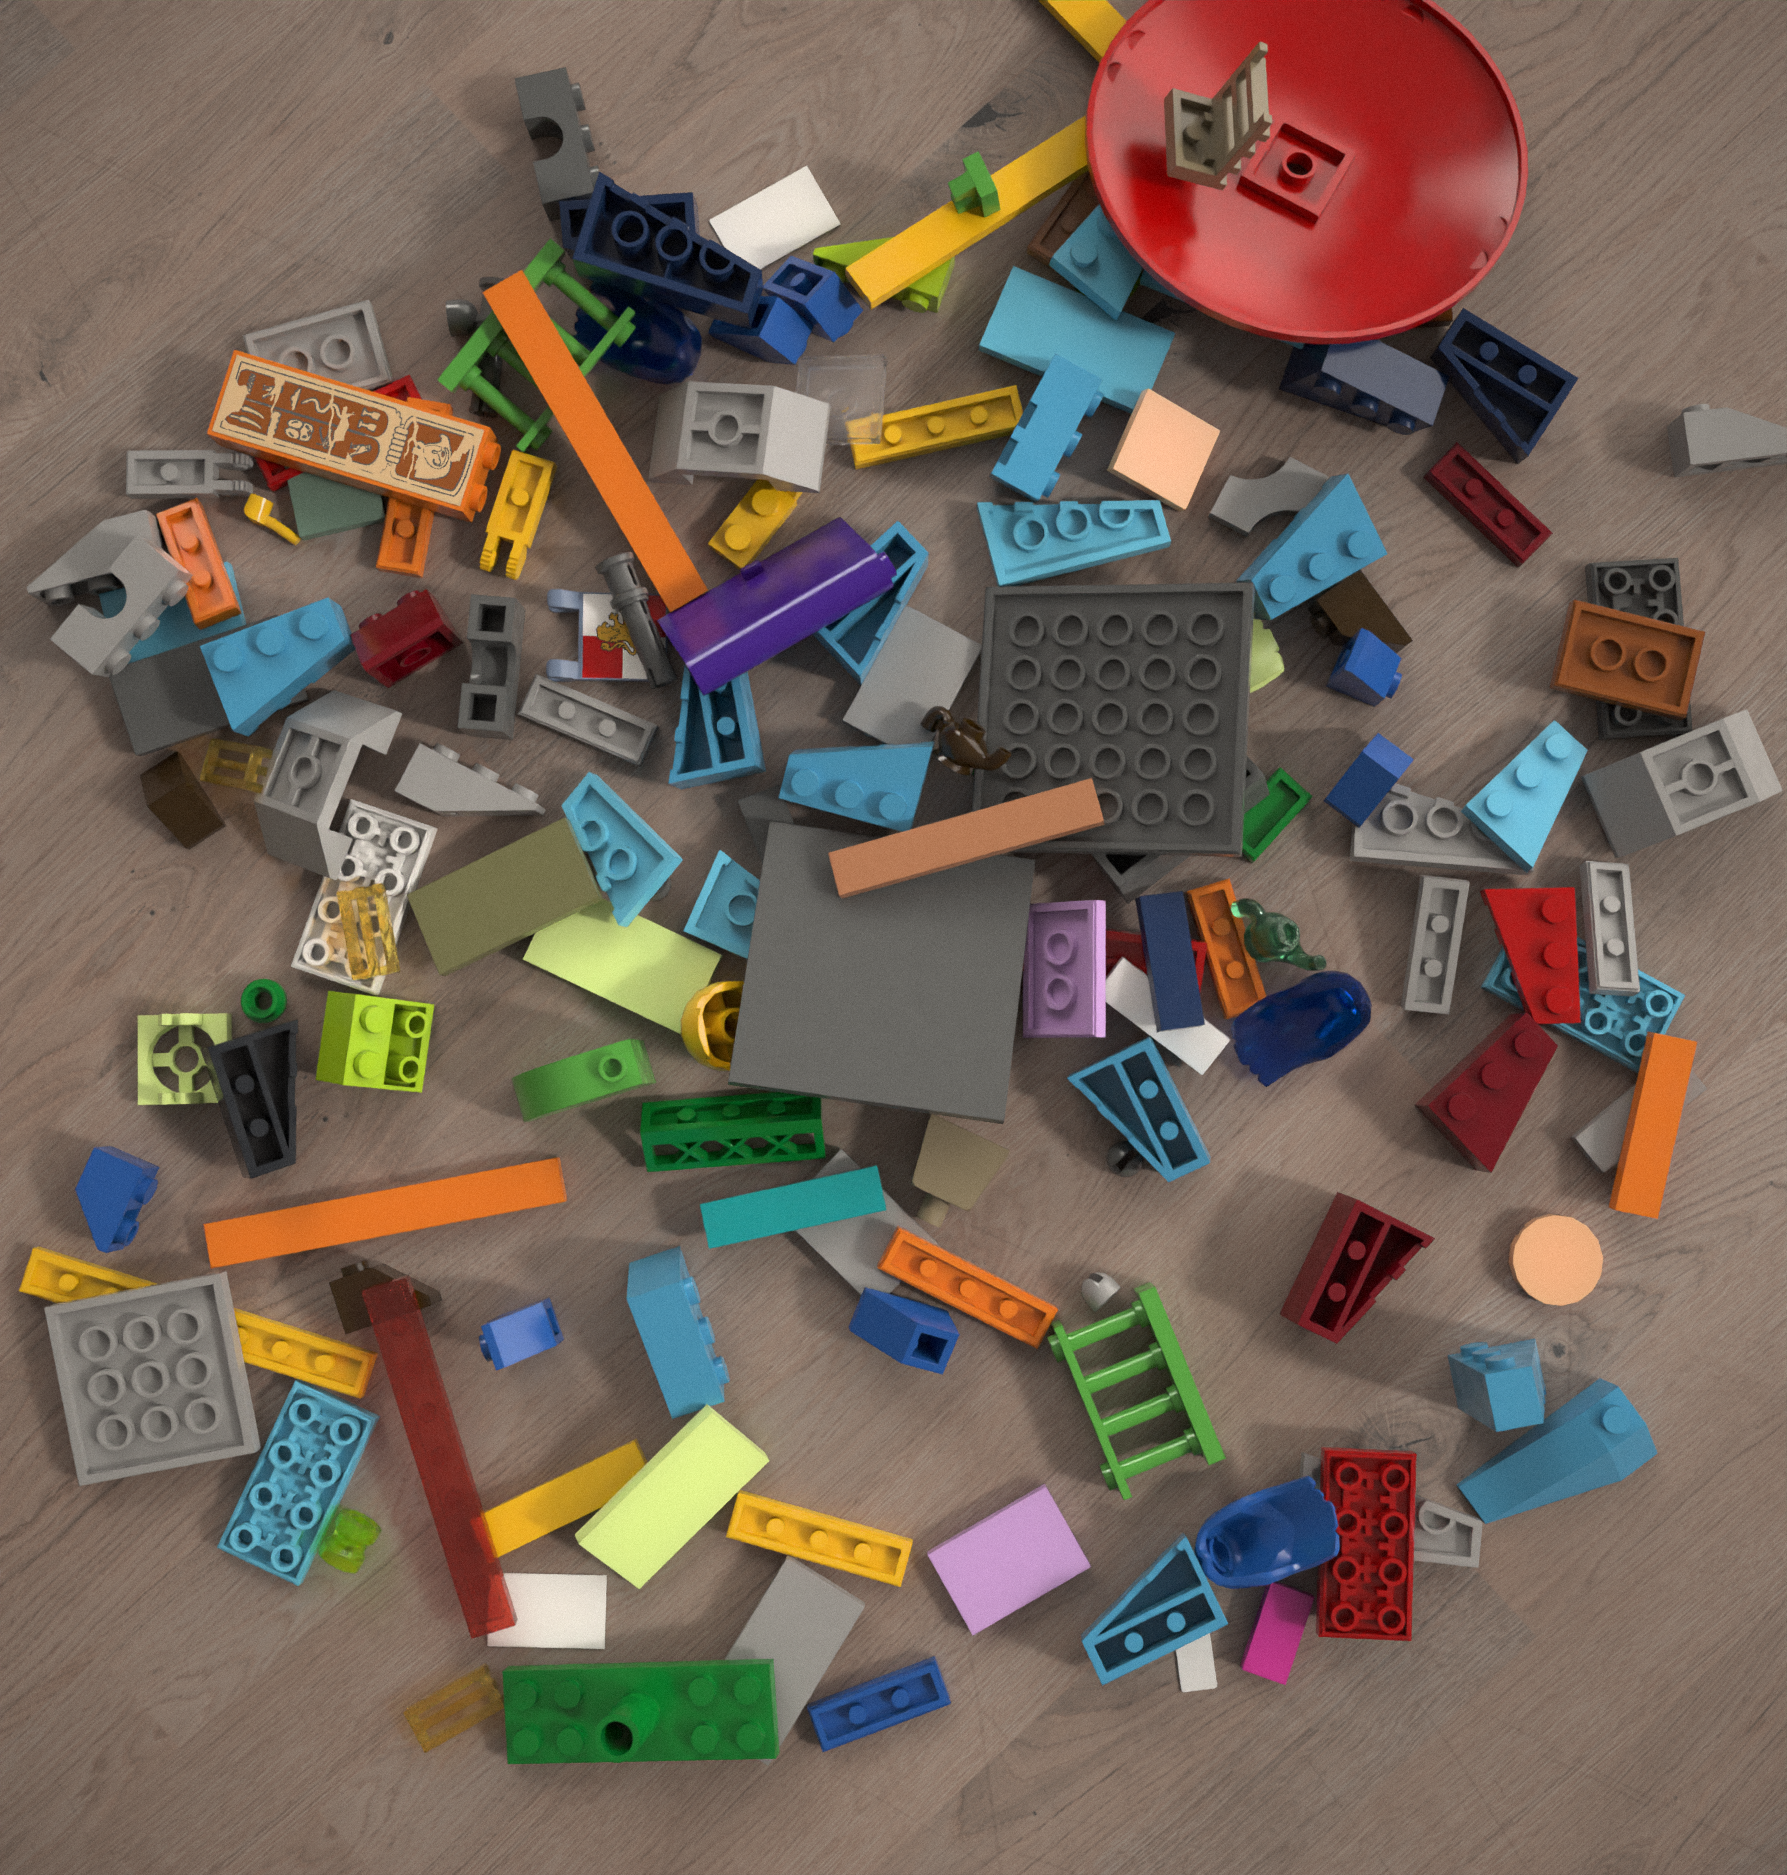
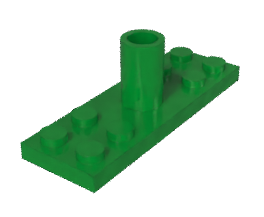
M774 1659L508 1666L502 1671L508 1764L776 1759L780 1753Z

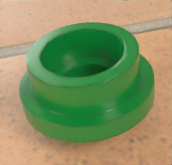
M258 979L246 986L241 996V1007L244 1014L250 1020L257 1023L276 1021L282 1016L287 1006L285 990L279 983L270 979ZM264 993H268L272 998V1003L268 1009L264 1010L259 1005V998Z

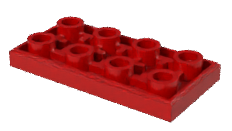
M1321 1447L1320 1491L1324 1494L1323 1499L1331 1501L1335 1507L1338 1527L1335 1531L1339 1535L1340 1549L1336 1557L1318 1565L1316 1634L1318 1637L1411 1641L1417 1458L1415 1452Z

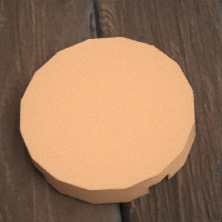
M1547 1214L1531 1219L1524 1225L1525 1227L1520 1230L1519 1234L1515 1235L1510 1244L1508 1263L1514 1281L1527 1295L1544 1304L1564 1306L1580 1301L1593 1291L1601 1276L1603 1255L1598 1239L1586 1225L1572 1217Z

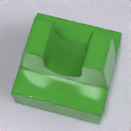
M979 151L962 159L965 173L948 182V187L952 193L950 196L958 214L978 206L984 217L1001 210L997 188Z

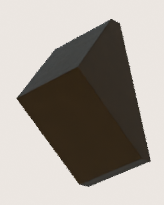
M180 752L173 753L140 775L147 807L186 849L190 850L227 826Z

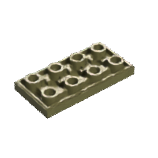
M565 817L407 894L438 973L442 976L458 971L604 900L571 822Z

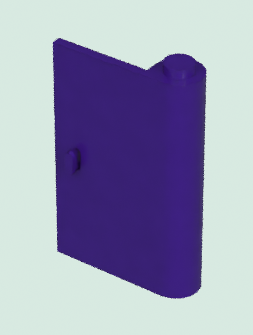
M838 517L761 562L755 560L740 569L738 575L657 621L680 655L700 692L705 696L893 589L894 586L891 579L897 576V573L884 551L877 554L860 535L841 517Z

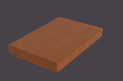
M1573 600L1568 606L1549 689L1679 721L1683 720L1687 715L1705 632Z

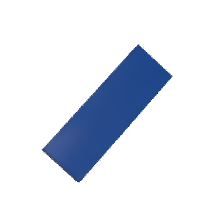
M933 1656L811 1702L807 1705V1710L822 1752L950 1705L951 1698L936 1657Z

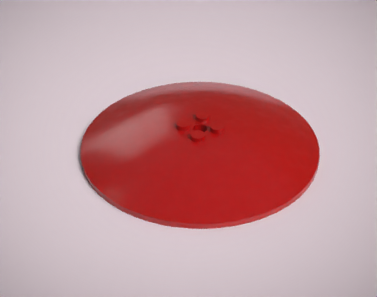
M1149 0L1126 21L1111 41L1100 61L1093 80L1086 112L1085 148L1094 192L1106 219L1132 257L1158 283L1200 312L1232 327L1259 336L1288 342L1349 344L1376 340L1405 332L1449 310L1471 293L1490 273L1513 235L1519 222L1526 196L1528 150L1523 122L1512 92L1495 62L1477 39L1450 13L1432 0ZM1259 42L1266 43L1268 45V52L1263 58H1266L1269 115H1272L1270 138L1266 142L1259 140L1255 142V155L1251 159L1241 158V170L1237 175L1227 174V186L1223 191L1167 176L1164 98L1172 88L1212 99ZM1299 164L1307 170V174H1294L1288 169L1287 165Z

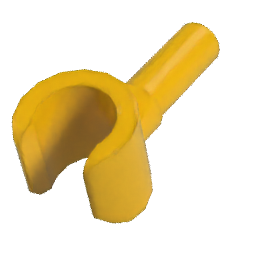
M250 494L244 507V513L254 524L272 529L296 546L301 539L299 535L277 519L269 516L274 503L256 494Z

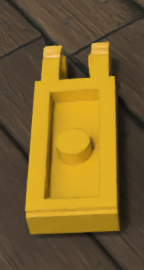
M513 449L486 527L487 538L481 553L480 569L488 572L493 570L498 560L501 540L513 543L506 564L505 575L507 578L514 580L519 578L526 560L527 548H531L557 470L555 462Z
M757 479L708 542L709 547L739 570L752 563L795 509L797 500L803 492L777 491L768 480Z

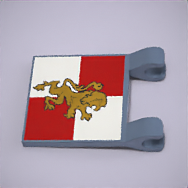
M551 589L548 591L547 604L551 612L569 613L579 611L578 662L550 659L546 664L548 679L554 682H649L621 613H617L611 607L610 601L613 599L611 593L576 592L562 589ZM649 594V600L646 603L667 653V636L657 620L668 614V608L659 594Z

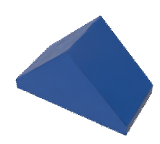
M1377 733L1330 791L1324 802L1360 828L1414 759Z

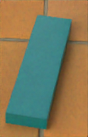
M877 1165L700 1204L709 1249L887 1210Z

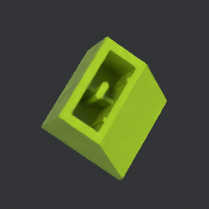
M328 991L315 1080L346 1086L422 1093L434 1004Z

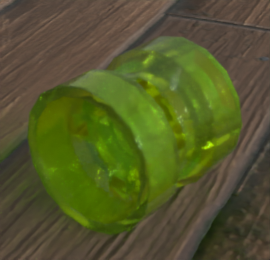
M342 1509L334 1522L336 1529L333 1535L324 1539L318 1554L325 1562L336 1569L347 1573H357L366 1559L364 1554L366 1548L376 1542L382 1530L377 1522L365 1514L352 1509Z

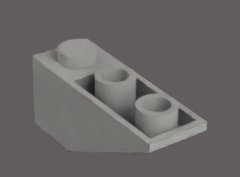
M142 510L103 520L27 586L28 594L47 603V605L61 606L72 603L75 600L74 596L86 593L99 595L100 593L116 590L117 585L123 583L108 568L136 534L152 540L169 554L157 517L147 510Z
M419 743L394 790L444 817L543 816L546 811L542 806L535 803L539 796L538 794L517 783L514 784L511 790L496 783L500 775L478 763H475L472 770L457 763L460 754L439 743L435 744L433 750Z

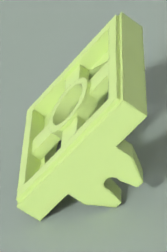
M180 1013L139 1015L138 1105L218 1103L211 1080L195 1091V1075L200 1073L206 1064L201 1052L202 1047L194 1043V1027L207 1033L214 1044L231 1040L232 1014ZM178 1026L179 1043L173 1046L169 1053H153L154 1046L160 1037ZM186 1046L195 1049L199 1058L197 1066L190 1072L180 1070L175 1061L177 1052ZM169 1066L172 1072L179 1076V1093L161 1084L154 1073L153 1067Z

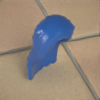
M1309 1476L1239 1498L1213 1513L1204 1521L1196 1538L1194 1549L1196 1558L1208 1579L1218 1586L1229 1589L1266 1586L1295 1573L1316 1567L1336 1557L1339 1553V1535L1335 1531L1338 1527V1521L1333 1503L1323 1499L1324 1494L1319 1489H1315L1316 1482Z

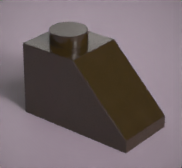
M1361 570L1351 574L1316 599L1308 609L1312 615L1310 616V622L1313 628L1322 638L1328 637L1334 645L1343 646L1361 628L1373 633L1396 654L1413 641Z
M367 1260L341 1268L343 1277L329 1282L345 1335L431 1306L442 1300L440 1291L384 1263L370 1268Z

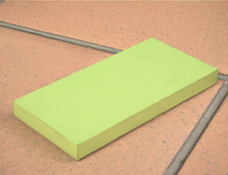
M605 899L535 933L523 960L681 1034V1018L686 1004L698 990L710 985L723 955L639 915L634 918L628 927L619 926L612 913L615 910L612 903Z
M706 1405L575 1534L577 1542L640 1589L770 1460L762 1449L709 1405Z

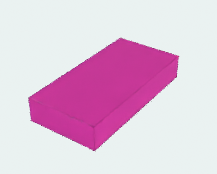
M1278 1581L1266 1585L1240 1663L1242 1670L1286 1685L1315 1598L1311 1593Z

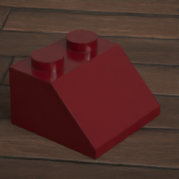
M428 589L422 592L415 590L407 593L397 601V607L384 615L377 613L367 617L359 624V630L350 635L364 670L387 688L392 687L463 644L462 639L437 598Z

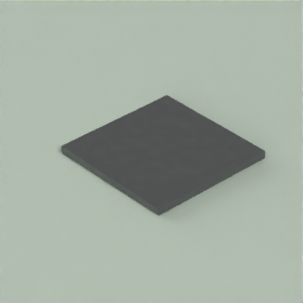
M1254 583L986 587L977 723L986 731L983 738L987 744L989 754H993L998 746L1007 749L1012 755L999 769L992 771L974 769L971 812L1092 778L1105 825L1010 852L1242 857L1255 598Z
M770 821L728 1085L1003 1124L1006 1112L1035 860L995 855L841 899L838 894L828 853L882 837Z

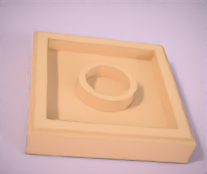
M1145 389L1141 391L1107 471L1178 512L1184 511L1190 502L1220 430L1151 389Z

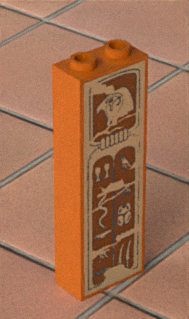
M238 350L233 351L207 431V435L221 447L470 523L473 521L475 512H481L485 505L487 486H484L489 469L494 470L496 468L501 453V446L497 444L498 439L488 426Z

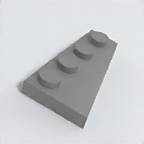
M1396 783L1360 828L1351 822L1350 861L1529 875L1534 871L1533 866L1526 873L1461 812L1463 808L1454 806V802L1440 797L1432 799L1411 792V788Z
M1301 1452L1299 1478L1311 1477L1316 1482L1315 1489L1320 1490L1321 1459ZM1415 1494L1414 1561L1479 1568L1483 1521L1472 1515Z

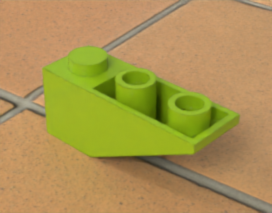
M893 237L815 248L813 261L815 265L835 272L842 283H850L845 276V268ZM955 256L891 298L902 301L906 308L915 312L925 313L929 310L938 313L955 266Z

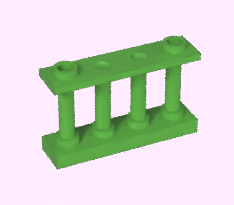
M550 238L523 273L535 293L543 283L549 287L555 285L608 331L595 349L590 352L550 318L573 359L580 366L579 369L583 376L586 377L613 342L620 348L636 329V326L630 322L636 312L628 306L620 317L616 316L565 271L566 265L561 262L565 257V250ZM492 310L437 380L454 394L459 388H462L465 392L470 389L524 435L516 447L524 453L530 446L537 451L553 432L547 426L554 417L550 407L548 406L535 422L481 376L482 370L477 367L487 353L493 357L499 355L538 389L513 344L508 341L509 338Z
M1151 1282L1134 1288L1138 1300L1131 1303L1132 1308L1068 1334L1065 1333L1058 1319L1051 1323L1055 1334L1047 1337L1057 1363L1066 1360L1107 1462L1099 1466L1109 1491L1118 1488L1123 1500L1132 1497L1125 1479L1191 1452L1193 1456L1201 1454L1208 1465L1226 1459L1159 1294ZM1137 1325H1140L1141 1328L1149 1326L1155 1343L1148 1345V1351L1083 1377L1073 1351ZM1155 1367L1159 1371L1166 1368L1173 1384L1166 1387V1393L1100 1419L1091 1397L1092 1393ZM1172 1410H1175L1176 1414L1184 1411L1190 1428L1183 1430V1436L1120 1462L1117 1461L1108 1436Z

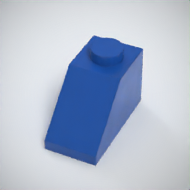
M790 256L763 285L764 291L769 296H778L814 325L811 331L812 334L833 343L850 331L853 321L863 312V309L835 272L794 256Z
M761 296L751 330L714 319L708 334L766 362L796 365L798 358L806 349L807 339L814 325L778 296Z
M1361 628L1342 646L1326 687L1375 707L1385 697L1391 699L1395 694L1402 678V674L1396 672L1402 658L1373 633Z

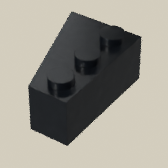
M298 1019L201 1049L242 1177L252 1179L296 1164L297 1106H295V1081L297 1077L296 1034H298Z

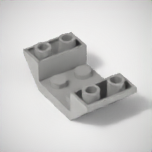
M685 382L659 396L648 480L651 483L693 485L694 475L768 480L777 491L820 493L831 406L828 403L776 386Z
M333 690L287 717L254 798L257 816L269 855L330 879H337L352 838L332 831L329 827L361 747L384 755L387 754L403 713Z
M1747 709L1581 776L1615 858L1670 839L1761 802L1783 791Z

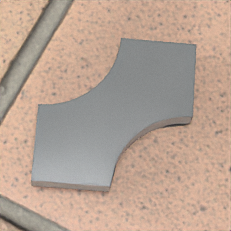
M1289 457L1278 471L1264 478L1242 479L1230 475L1208 517L1247 537L1257 524L1267 518L1277 515L1295 516L1319 493L1329 476L1292 457Z

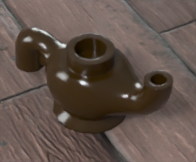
M943 706L932 707L920 723L922 727L930 732L935 733L936 730L939 731V748L934 749L932 753L944 766L959 774L970 775V768L985 771L999 769L1012 755L1007 749L998 746L993 754H989L987 744L983 738L986 733L985 729L968 718H963L960 723L956 722L950 711Z

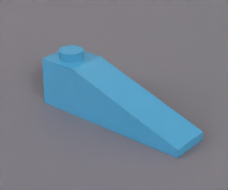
M1599 1378L1545 1418L1544 1423L1537 1424L1456 1486L1480 1519L1487 1524L1622 1481L1658 1453L1646 1423L1619 1386Z

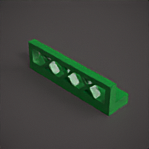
M770 1092L642 1102L640 1136L647 1172L826 1158L822 1122V1098ZM814 1133L815 1144L796 1145L789 1139L794 1134ZM762 1137L769 1142L763 1148H751L744 1144L749 1138ZM715 1140L724 1145L721 1150L707 1152L699 1147L704 1141ZM671 1144L680 1150L673 1155L656 1156L654 1145Z

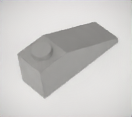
M1709 404L1693 405L1681 411L1682 414L1667 426L1674 478L1787 464L1786 427L1728 407L1710 409Z

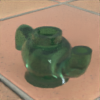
M1242 898L1232 903L1231 912L1236 918L1247 916L1252 921L1245 930L1244 944L1247 952L1253 959L1262 963L1271 961L1283 962L1307 971H1320L1326 968L1327 962L1324 956H1312L1303 950L1300 943L1299 927L1290 918L1277 912H1266L1262 905L1254 899Z

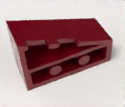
M1527 1012L1510 1014L1429 1090L1415 1106L1476 1171L1492 1173L1558 1045Z
M1337 1192L1280 1311V1315L1338 1344L1377 1302L1375 1297L1392 1279L1397 1280L1406 1271L1404 1266L1422 1247L1426 1249L1435 1238L1358 1199Z

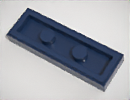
M1183 891L1137 897L1135 902L1157 1032L1205 1025Z

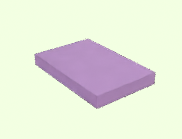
M1084 900L1030 904L1023 971V1038L1106 1037V901Z
M1045 1484L927 1551L929 1559L972 1635L1091 1567Z

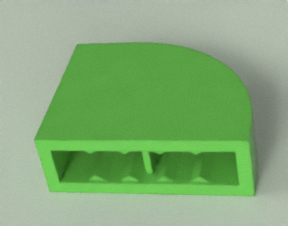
M636 1039L623 1040L571 1056L511 1078L524 1123L656 1083L644 1040Z

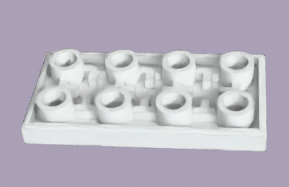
M351 799L339 833L352 838V842L337 879L333 880L325 876L322 878L291 967L379 996L411 906L407 894L417 889L438 829Z

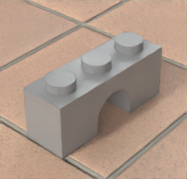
M137 534L108 568L123 583L126 589L127 598L122 611L114 617L106 618L95 608L78 604L50 638L51 641L92 675L109 677L110 674L116 675L122 671L131 659V654H129L131 649L139 640H146L156 631L160 624V620L157 618L168 605H176L185 596L189 588L186 583L193 576L156 543Z

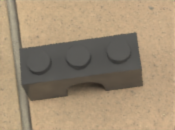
M566 67L514 78L523 120L531 140L550 136L563 141L560 150L554 156L533 162L542 205L550 222L561 219L559 201L591 199L600 172L598 165L590 167L588 153L595 151L589 124L581 125L578 112L586 110L579 82L571 84Z
M471 594L467 639L472 647V670L469 683H462L457 727L470 737L513 740L526 612L525 608L516 598Z

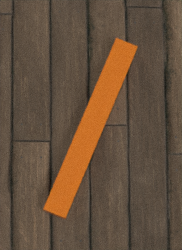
M518 271L482 292L669 612H673L707 592L708 589L523 271Z
M560 1157L203 1225L210 1267L212 1269L567 1201Z

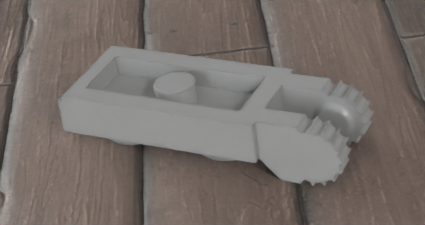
M214 450L126 451V495L131 499L219 498V495L248 497L250 494H253V484L244 480H219V468L239 471L249 470L253 468V457L241 453H217Z

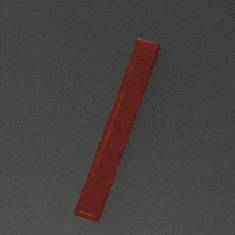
M406 1275L367 1287L361 1292L471 1639L515 1626L518 1618L410 1276Z

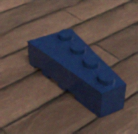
M599 172L572 258L579 277L751 330L763 291L762 270L710 239L708 241L690 230L687 224L675 217L670 218L652 207L649 201L634 192L632 194L616 185L613 179Z

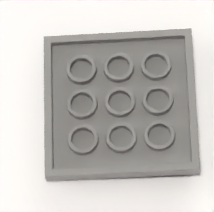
M227 1271L44 1307L79 1486L251 1454L261 1449Z

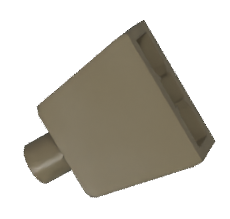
M930 1114L911 1185L927 1192L916 1217L940 1228L951 1204L969 1212L1007 1158L1010 1150L935 1114Z

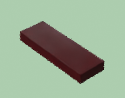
M1458 442L1423 476L1429 484L1518 568L1553 534Z

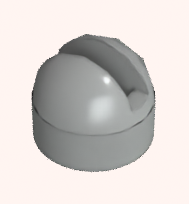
M1095 1272L1089 1275V1279L1083 1281L1081 1294L1088 1306L1096 1313L1121 1287L1106 1273Z

